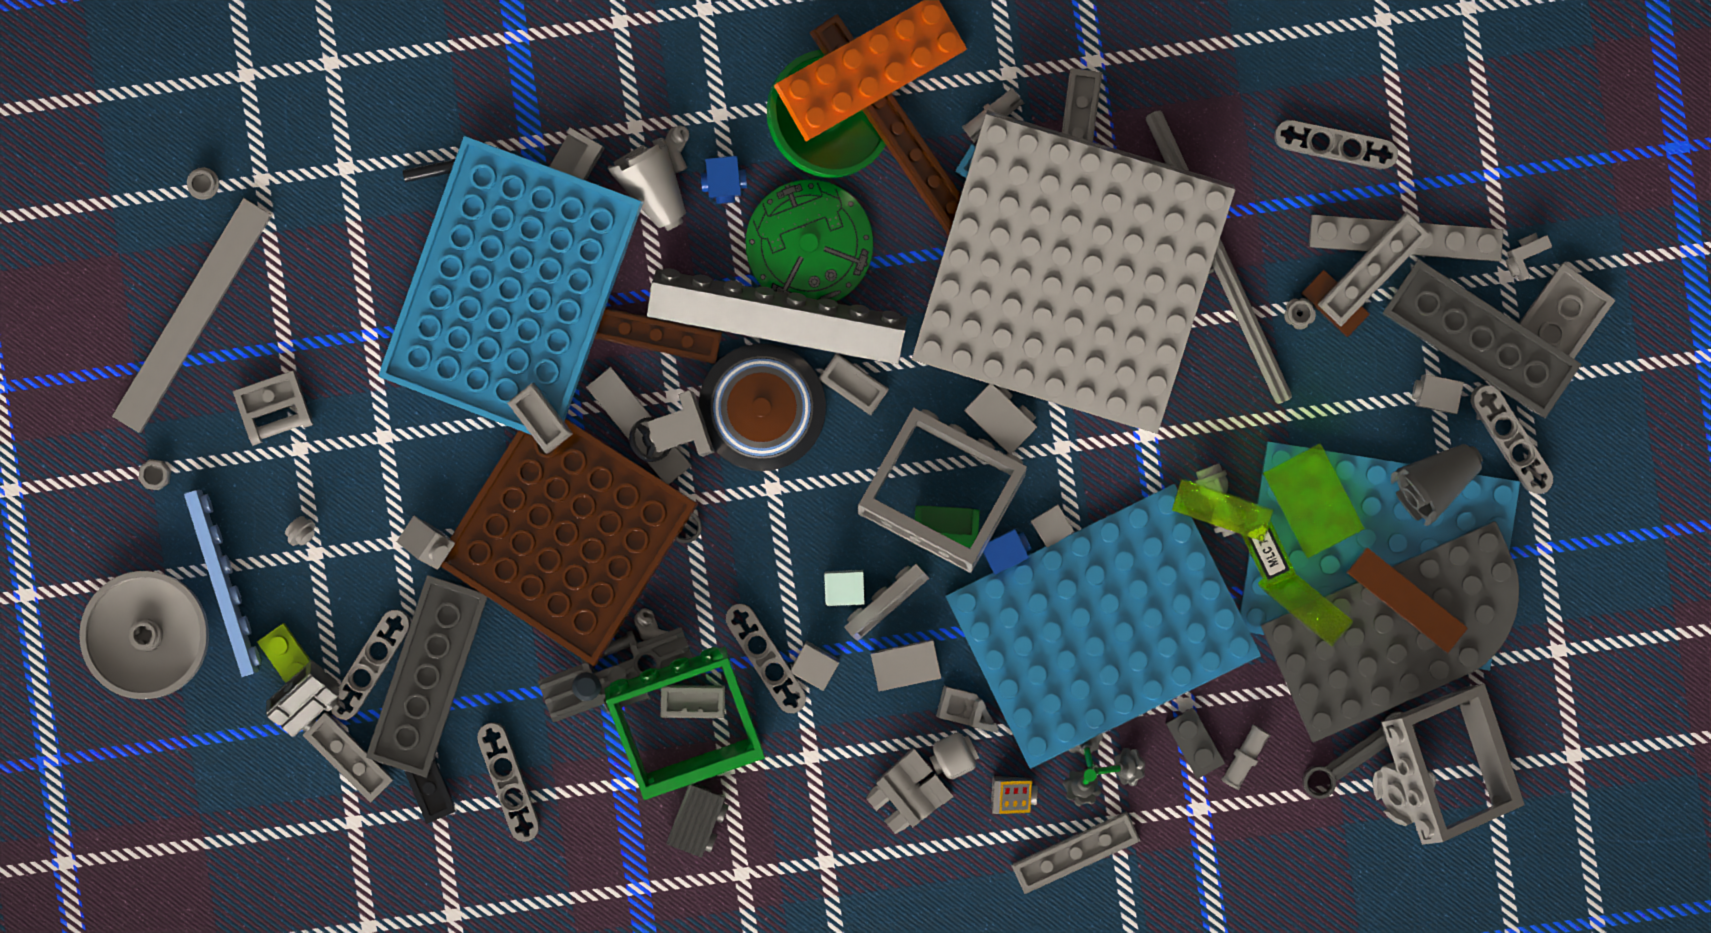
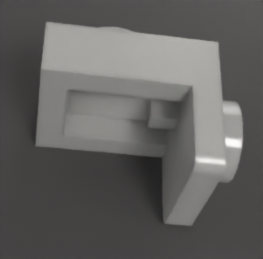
M1537 233L1518 240L1521 246L1507 252L1509 259H1506V265L1512 277L1517 276L1519 281L1530 278L1523 260L1551 248L1552 245L1548 235L1538 238Z

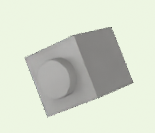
M1427 374L1422 375L1421 380H1416L1413 387L1412 398L1416 399L1415 406L1457 414L1464 382Z
M416 516L412 517L396 541L418 560L437 570L455 545V542L433 525Z

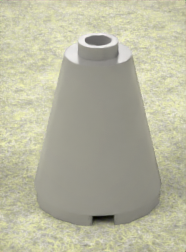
M658 138L652 141L653 147L648 149L642 145L613 162L614 166H609L608 170L630 197L643 201L641 209L658 228L665 226L668 231L684 222L682 216L686 214L667 143L664 138Z

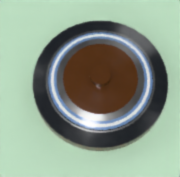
M773 344L743 346L722 357L707 374L701 387L698 402L713 449L730 463L754 471L780 469L803 457L817 441L826 415L825 394L816 372L795 352Z

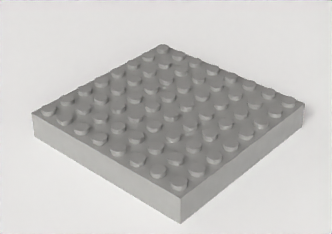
M987 110L912 360L1158 434L1235 193L1234 184Z

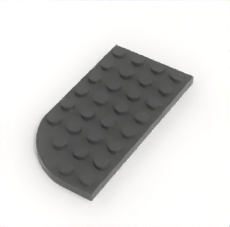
M1496 521L1391 566L1468 628L1449 653L1442 650L1359 582H1355L1260 625L1313 743L1476 671L1486 664L1501 648L1509 635L1517 614L1519 579L1516 565Z

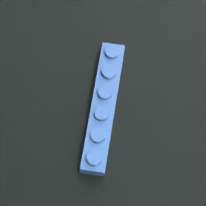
M202 490L185 493L187 506L241 676L244 677L259 672L257 665H261L260 655L256 646L251 647L248 635L252 633L249 621L246 616H241L238 606L242 604L241 595L236 585L232 586L229 574L232 573L231 563L227 555H222L219 546L220 543H223L222 535L218 525L212 524L209 514L213 512L211 500L208 494L203 495Z

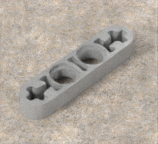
M1293 120L1282 122L1274 132L1276 144L1282 149L1375 169H1387L1393 166L1398 158L1397 147L1392 142L1361 134ZM1288 126L1293 127L1294 134L1304 135V129H1308L1309 133L1305 139L1306 148L1300 147L1303 140L1293 139L1290 144L1285 143L1286 139L1281 136V131H1286ZM1324 133L1328 136L1329 146L1326 150L1319 151L1313 147L1312 137L1314 134ZM1354 139L1360 144V153L1356 157H1349L1344 153L1343 144L1346 140ZM1366 142L1372 143L1369 149L1374 151L1381 150L1382 146L1387 147L1386 151L1391 154V159H1386L1382 164L1379 162L1378 156L1368 155V161L1363 160L1367 151Z
M1490 385L1476 387L1471 394L1472 407L1524 488L1535 494L1547 492L1553 484V475L1501 392ZM1483 392L1493 394L1494 397L1491 398L1490 402L1495 409L1498 410L1501 406L1503 408V411L1495 413L1490 419L1487 418V415L1492 414L1490 408L1487 405L1480 406L1479 403L1483 399L1481 395ZM1502 417H1507L1511 421V430L1505 435H1499L1495 429L1497 420ZM1518 444H1525L1528 448V456L1525 460L1517 462L1512 456L1513 448ZM1531 465L1536 473L1544 474V477L1541 478L1542 485H1531L1530 482L1534 479L1533 475L1527 469L1522 472L1521 468Z
M745 604L733 605L726 614V623L779 707L787 713L799 712L806 702V694L794 674L791 673V669L754 611ZM737 609L741 613L746 611L749 614L746 618V623L750 628L753 624H756L759 629L750 632L744 639L739 635V633L745 632L740 623L736 625L732 623V619L735 617L733 612ZM754 636H761L766 640L767 648L761 654H754L749 650L748 642ZM778 663L783 667L784 675L780 680L772 681L767 678L765 669L769 664ZM790 678L793 683L788 684L787 687L791 693L798 692L800 694V697L797 699L799 705L793 707L792 704L785 705L783 702L786 699L785 692L781 689L776 693L773 687L782 685Z
M391 610L378 623L339 686V699L341 700L347 698L351 692L345 690L347 684L353 691L363 695L361 698L357 695L353 696L350 701V705L353 707L352 711L340 712L341 705L337 703L331 709L332 714L336 718L341 720L349 719L359 712L408 633L411 620L404 611ZM400 616L402 618L400 623L404 628L403 630H395L390 637L396 639L393 645L388 638L378 634L381 630L384 634H387L391 628L388 619H395ZM382 642L386 645L388 653L383 660H376L371 656L370 648L373 643ZM358 669H365L370 673L371 681L366 687L357 686L353 680V675Z
M496 722L487 723L478 732V744L510 832L518 841H530L539 832L540 824L510 739L504 726ZM489 728H492L493 732L501 734V737L497 739L499 749L503 746H506L507 752L498 753L490 758L488 752L495 750L491 741L485 742L484 740ZM506 758L511 762L512 771L510 774L501 776L496 773L494 765L497 759ZM510 788L519 789L523 794L521 804L513 806L507 803L505 799L506 791ZM525 806L528 807L529 812H523V816L526 822L532 821L533 827L529 830V835H525L524 831L518 832L516 827L521 824L519 815L517 814L512 818L510 812L519 811Z

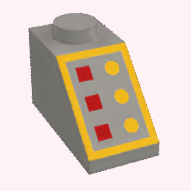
M993 776L992 813H1030L1031 805L1037 804L1038 787L1032 786L1031 778Z

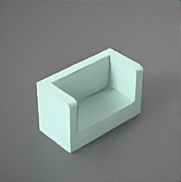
M863 570L825 571V602L827 606L862 605L865 603Z

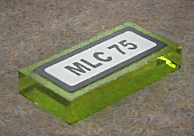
M1269 516L1239 529L1266 588L1296 575Z

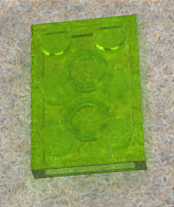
M1321 443L1263 472L1306 558H1310L1365 529Z

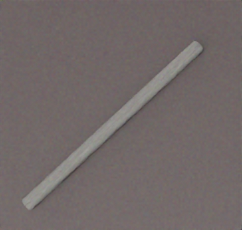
M1159 110L1147 115L1146 122L1165 163L1188 170L1163 113ZM1220 239L1212 265L1275 402L1281 404L1290 400L1292 394Z

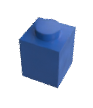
M1012 529L989 540L983 553L995 575L1028 559L1027 551L1031 550V546L1024 532L1017 534L1016 530Z

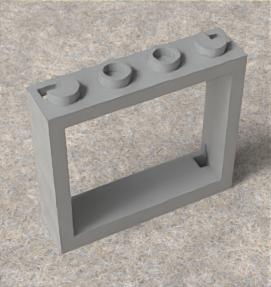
M913 408L858 505V514L972 573L1022 483L1027 466L1023 465V461L1015 455L1007 453L1005 456L994 450L995 447L990 442L984 439L975 440L967 436V432L955 424L948 426L938 421L939 418L934 413L925 409L919 411ZM916 426L1011 475L970 549L875 500Z
M1485 683L1463 687L1382 722L1387 737L1386 740L1389 744L1396 770L1406 795V801L1409 804L1422 845L1444 842L1525 805ZM1459 705L1492 806L1446 827L1412 725Z

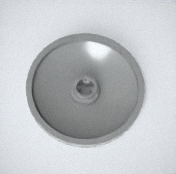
M136 571L110 580L93 595L85 608L80 624L81 652L90 672L107 689L121 696L133 699L159 698L179 690L198 672L208 649V620L199 599L181 581L159 572Z

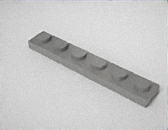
M1311 215L1309 247L1368 252L1397 221ZM1420 223L1430 235L1411 254L1416 256L1500 262L1504 229Z

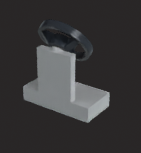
M688 390L678 394L683 410L660 418L646 417L637 421L632 426L629 441L632 450L639 458L647 462H656L666 457L671 448L693 440L700 456L704 457L715 453L693 391ZM647 422L649 428L642 425L641 423ZM636 429L643 434L642 441L647 447L646 455L640 451L636 444ZM655 448L657 453L664 451L661 456L652 457Z

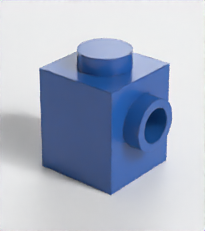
M738 156L705 159L707 173H701L702 192H708L710 199H716V204L735 203V197L742 196L741 189L747 188L746 170H739Z

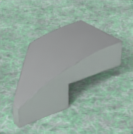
M948 686L943 687L936 717L998 733V726L993 722L986 709V705L977 694Z

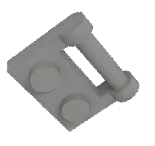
M290 371L233 391L249 440L253 446L262 443L264 438L299 426L306 428L313 425V419L295 371ZM295 405L297 414L257 427L254 418Z

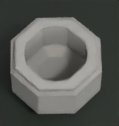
M149 459L140 466L138 479L146 489L161 490L170 483L171 469L165 461Z

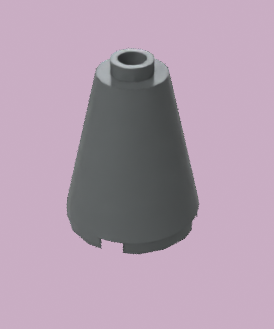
M1461 444L1398 468L1391 473V483L1394 484L1397 481L1400 490L1396 492V495L1408 513L1417 521L1421 518L1425 519L1424 525L1428 526L1439 518L1481 471L1483 459L1480 452L1474 446L1469 447L1466 444Z

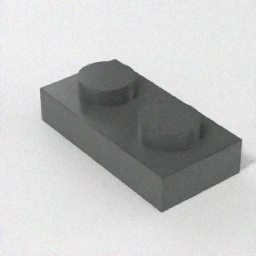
M1193 707L1165 722L1196 779L1225 764Z

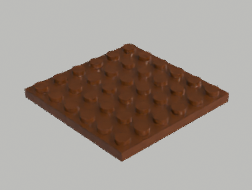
M565 418L564 422L573 434L548 454L543 451L532 435L520 430L517 432L450 539L455 542V545L440 566L592 666H596L698 503Z

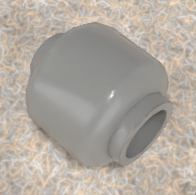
M958 732L935 742L933 745L935 755L929 757L937 775L944 772L945 776L951 780L974 770L976 767L975 760L979 759L970 737H963Z

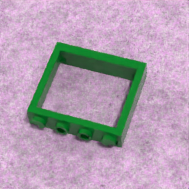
M726 646L722 648H708L702 651L699 656L690 659H676L670 666L661 669H647L638 677L629 680L619 679L612 682L609 687L604 688L606 703L644 800L765 759L762 743ZM722 667L748 739L647 773L620 702Z

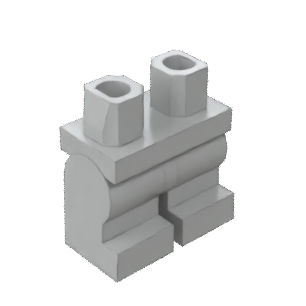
M914 748L908 751L875 781L877 785L865 797L876 811L889 800L894 804L897 810L884 821L895 834L904 830L909 825L913 828L934 810L953 798V795L934 773L919 784V781L930 774L932 770Z

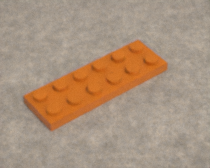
M923 0L781 80L774 87L805 141H808L967 50L940 1Z

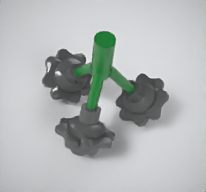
M1103 734L1070 749L1071 753L1079 752L1085 755L1088 768L1080 772L1070 771L1068 774L1069 779L1063 781V786L1066 789V798L1074 800L1077 806L1085 803L1094 804L1096 801L1095 796L1101 794L1097 777L1099 774L1115 773L1119 776L1123 785L1129 783L1130 786H1136L1138 780L1145 776V761L1139 756L1138 750L1123 748L1121 754L1115 756L1114 766L1099 768L1093 763L1091 753L1099 749V743L1103 739Z

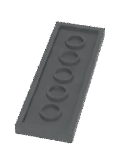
M1419 259L1383 312V315L1544 419H1546L1582 365Z
M427 575L366 758L428 778L488 599L487 596Z

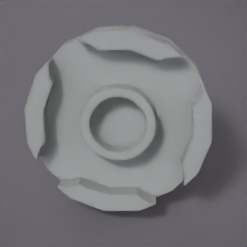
M1395 762L1388 763L1376 771L1373 776L1374 795L1376 800L1382 798L1387 807L1383 812L1397 824L1407 826L1413 823L1414 819L1409 804L1406 801V795L1396 770ZM1428 771L1434 789L1436 777L1432 772Z

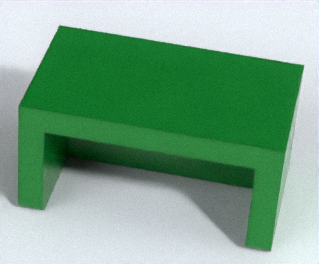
M915 505L914 520L965 547L971 548L978 536L980 509Z

